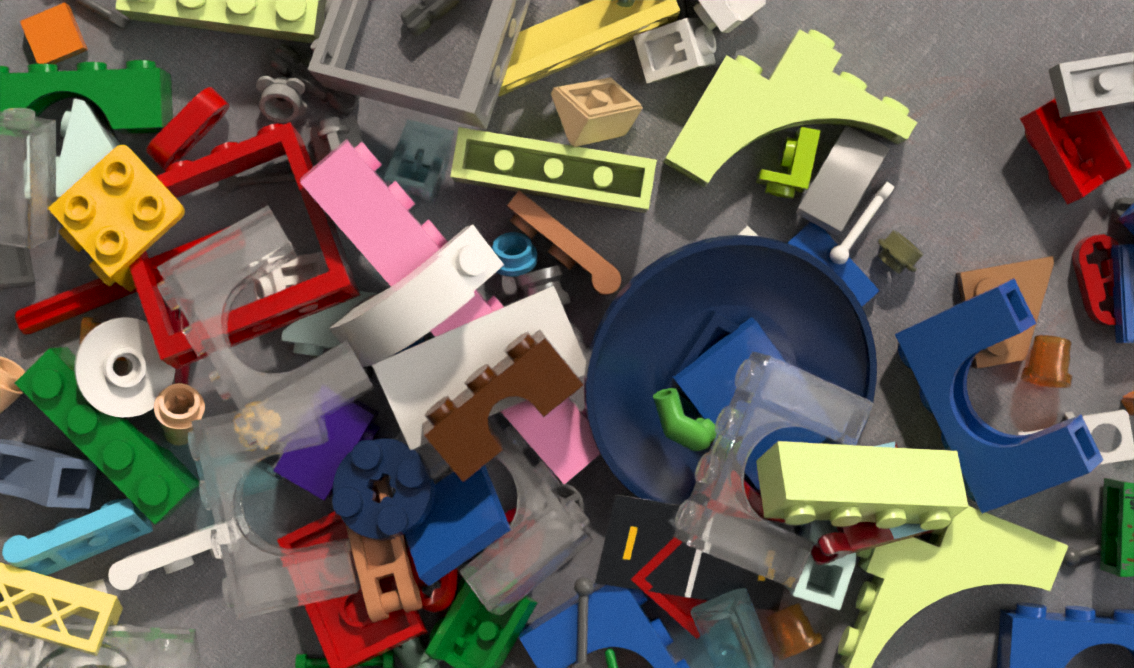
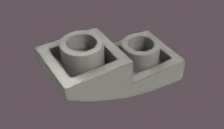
M846 126L801 201L796 214L839 237L890 148Z

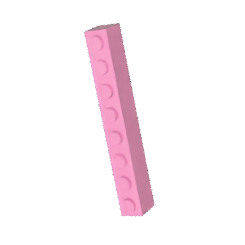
M346 139L300 178V183L387 283L393 286L422 265L448 241L429 219L423 225L416 220L409 211L415 205L414 201L396 181L388 187L375 171L382 164L367 146L361 142L354 148ZM476 289L473 292L475 294L473 298L430 332L437 337L504 308V306L494 295L486 301ZM570 397L545 417L528 400L500 411L563 484H566L600 455L588 424L586 409L584 408L581 411Z

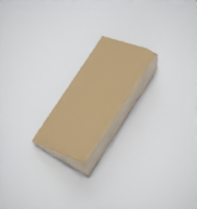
M611 77L554 87L551 92L564 131L573 147L626 135L643 109L641 104Z

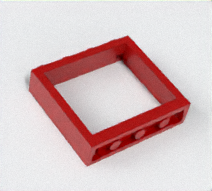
M291 122L284 125L276 123L265 126L257 132L255 137L240 143L227 142L220 144L211 150L210 155L195 161L183 160L173 163L165 169V173L156 176L175 198H179L286 154L329 272L174 333L147 251H145L129 268L160 360L175 369L361 296L333 220L300 183V178L311 170L313 165L303 138Z

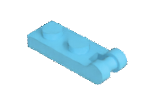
M129 498L116 499L105 503L100 510L83 517L63 520L54 529L30 539L22 535L13 536L5 542L2 555L14 567L47 576L153 531L150 519Z

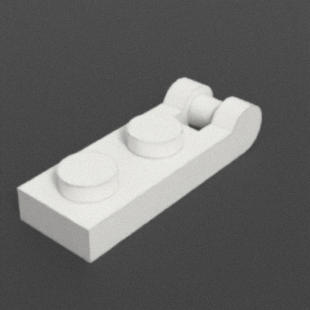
M244 513L125 557L113 564L109 569L108 577L111 585L119 590H128L144 580L151 570L163 566L165 573L169 574L193 565L192 555L210 550L211 556L216 557L239 548L238 539L250 532Z

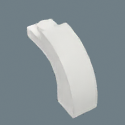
M474 225L467 226L405 278L379 294L365 297L329 329L360 367L374 365L403 350L446 320L475 296L473 292L504 264Z

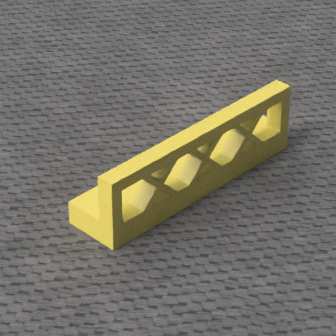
M593 0L519 32L498 96L500 97L631 41L635 35L677 21L680 13L677 1L635 0L633 6L622 7L616 4L618 0Z
M0 562V593H2L4 601L0 602V613L9 609L13 617L0 615V628L91 655H98L108 626H117L123 610L117 596ZM24 601H29L49 607L52 615L34 624H30L21 620L15 606ZM74 614L95 620L96 624L90 639L85 640L69 635L63 619ZM57 623L61 632L48 629L47 627Z

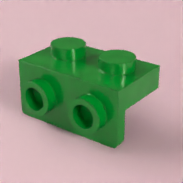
M473 569L457 585L455 600L446 616L442 617L434 625L430 633L431 642L425 650V654L435 660H444L454 668H501L538 602L527 595L515 603H505L495 598L484 588L482 581L483 570ZM501 577L498 580V582L504 586L506 583H508Z

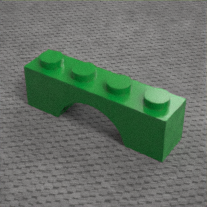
M127 61L126 69H107V64L103 62L77 63V71H58V65L30 64L28 65V72L10 73L9 67L0 66V139L29 138L34 123L41 113L52 104L68 98L91 99L105 113L112 129L123 134L159 133L173 119L171 74L161 68H156L155 61Z
M67 347L49 348L15 384L154 525L168 519L203 484L170 450L159 446L147 438L125 417L105 414L90 405L81 394L76 383L74 372L76 356Z

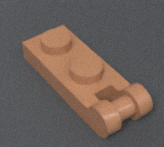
M520 190L507 205L508 209L514 213L510 222L531 239L537 233L553 244L547 252L569 270L575 264H578L592 276V287L597 293L609 295L618 290L621 285V275L613 265Z
M384 476L382 481L374 483L372 490L376 493L375 501L377 503H381L384 497L393 498L388 476ZM346 525L366 609L371 621L374 623L387 619L390 612L403 608L406 613L421 609V595L414 579L404 536L395 537L396 539L387 541L374 540L354 532ZM394 576L397 590L383 594L379 580Z

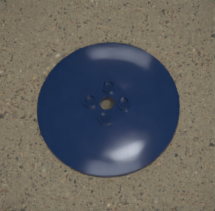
M749 235L719 236L700 240L665 254L644 268L619 292L601 319L590 345L584 375V403L588 424L599 452L613 474L627 489L640 499L694 507L733 469L761 496L760 489L756 488L718 436L710 443L707 449L702 451H691L668 439L663 433L653 395L656 392L667 388H675L678 391L684 415L693 420L703 418L672 376H676L729 333L732 334L740 328L739 326L751 317L758 322L836 430L835 433L820 444L856 445L868 421L874 401L877 383L876 348L872 330L863 308L847 284L831 268L808 252L779 240Z

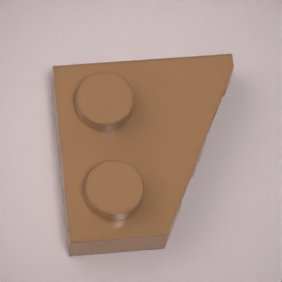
M1053 256L956 273L961 302L1011 279H1015L1037 323L1054 266ZM1036 324L1018 335L981 350L973 359L972 367L978 369L1026 360Z

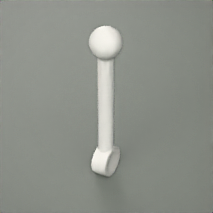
M888 181L878 190L875 198L842 244L831 249L830 259L833 263L844 264L847 262L849 249L881 204L895 188Z

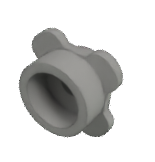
M262 76L257 80L256 88L261 92L258 106L265 117L275 122L285 123L306 113L307 104L302 101L305 84L301 80L285 77L273 79L270 76Z

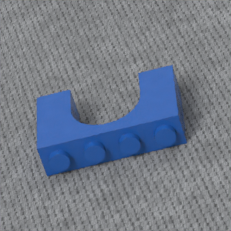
M1011 279L895 334L899 342L898 352L900 358L908 368L912 369L919 383L921 401L925 408L934 414L942 431L941 440L945 450L958 452L965 491L968 497L977 503L982 514L1089 474L1104 460L1082 415L1036 433L1010 435L986 424L975 412L969 400L967 374L975 356L981 350L1018 335L1036 324L1015 279Z
M598 583L593 584V591L588 598L587 654L602 648L619 647L638 653L653 668H691L685 658L676 662L667 648L674 641L661 619L657 617L651 621L641 605L647 602L648 599L643 590ZM578 594L525 626L520 633L519 639L537 668H566L577 661Z
M1017 603L1016 610L1000 609L996 668H1065L1076 654L1098 644L1124 646L1134 658V610L1114 609L1112 617L1096 616L1095 609L1082 606H1065V613L1046 612L1047 606L1035 603Z

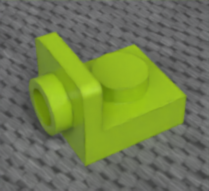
M800 127L795 133V138L786 137L780 166L788 167L787 174L761 169L757 174L756 183L766 185V194L794 199L795 191L803 193L808 189L820 130Z

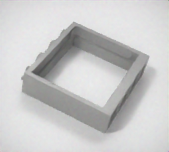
M327 0L324 10L325 22L319 39L314 40L310 47L314 53L308 67V71L323 87L487 130L530 0L492 1L459 99L345 70L369 0Z

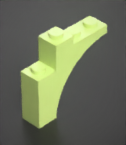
M799 29L769 79L761 76L763 69L752 60L738 55L734 60L726 55L663 163L705 187L714 173L736 152L766 135L787 128L814 124L844 125L869 131L896 144H900L909 138L918 122L907 116L909 109L900 102L889 97H883L881 101L865 91L867 84L858 77L844 71L841 72L840 76L832 72L842 56L841 53L833 49L835 46L834 41L816 30L810 29L807 34Z
M969 506L952 518L950 525L932 531L930 541L916 536L857 552L856 556L861 557L858 565L866 572L873 574L874 577L872 582L865 581L860 589L856 601V608L860 609L854 627L847 626L841 636L838 646V654L842 655L840 662L845 668H871L884 645L906 621L929 604L961 590L983 585L1017 584L1042 588L1050 592L1068 545L987 512L982 514L979 509Z

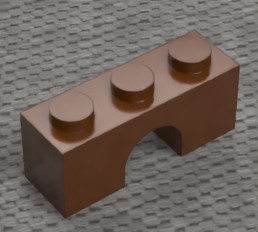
M541 330L532 336L529 332H525L517 337L504 350L508 356L493 368L489 364H485L477 369L465 381L464 384L468 387L453 400L448 396L442 398L425 413L424 416L427 418V421L422 424L425 438L463 482L503 450L499 437L488 425L490 411L496 403L508 397H521L531 402L540 414L545 417L583 386L578 375Z

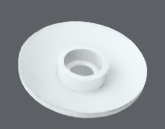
M115 318L96 326L81 342L74 363L76 383L85 400L95 409L115 417H134L152 410L158 394L166 387L172 385L175 376V368L160 360L148 322L135 318ZM119 357H124L128 362V369L123 375H116L113 370V363Z

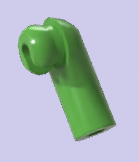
M667 388L653 395L663 433L668 439L691 451L705 450L716 439L717 428L710 419L698 418L693 420L684 415L677 389Z

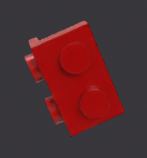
M1054 98L1020 118L1025 128V136L1028 143L1038 151L1049 171L1048 174L1052 186L1061 193L1067 205L1085 197L1104 182L1127 172L1131 168L1127 156L1102 111L1060 118L1056 99Z

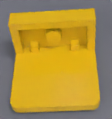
M126 145L115 147L48 207L50 212L63 225L58 230L60 235L77 252L85 249L94 259L89 264L92 271L109 287L117 282L129 292L136 288L129 266L182 219L185 213L183 205Z

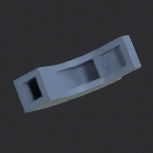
M0 438L1 494L23 498L45 507L90 508L97 466L88 457L52 447Z

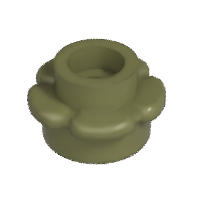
M893 230L886 239L880 238L878 240L879 245L883 248L878 257L898 274H901L905 268L911 272L917 270L914 265L920 260L923 253L906 237Z

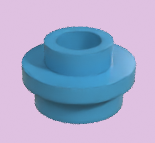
M508 232L494 240L491 249L504 264L496 273L517 277L530 272L536 266L537 250L526 235L518 232Z

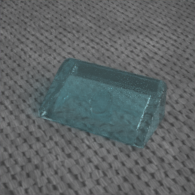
M746 588L735 589L692 608L690 613L714 668H773L775 662L773 653Z

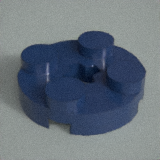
M387 438L360 441L344 457L336 471L333 481V509L341 516L351 530L374 540L387 541L396 539L395 537L402 536L408 531L412 532L425 521L434 503L435 485L430 475V469L426 465L427 462L417 450H410L409 446L401 441ZM384 476H391L390 486L396 489L393 498L384 497L381 503H377L375 501L376 493L372 490L374 483L382 481Z

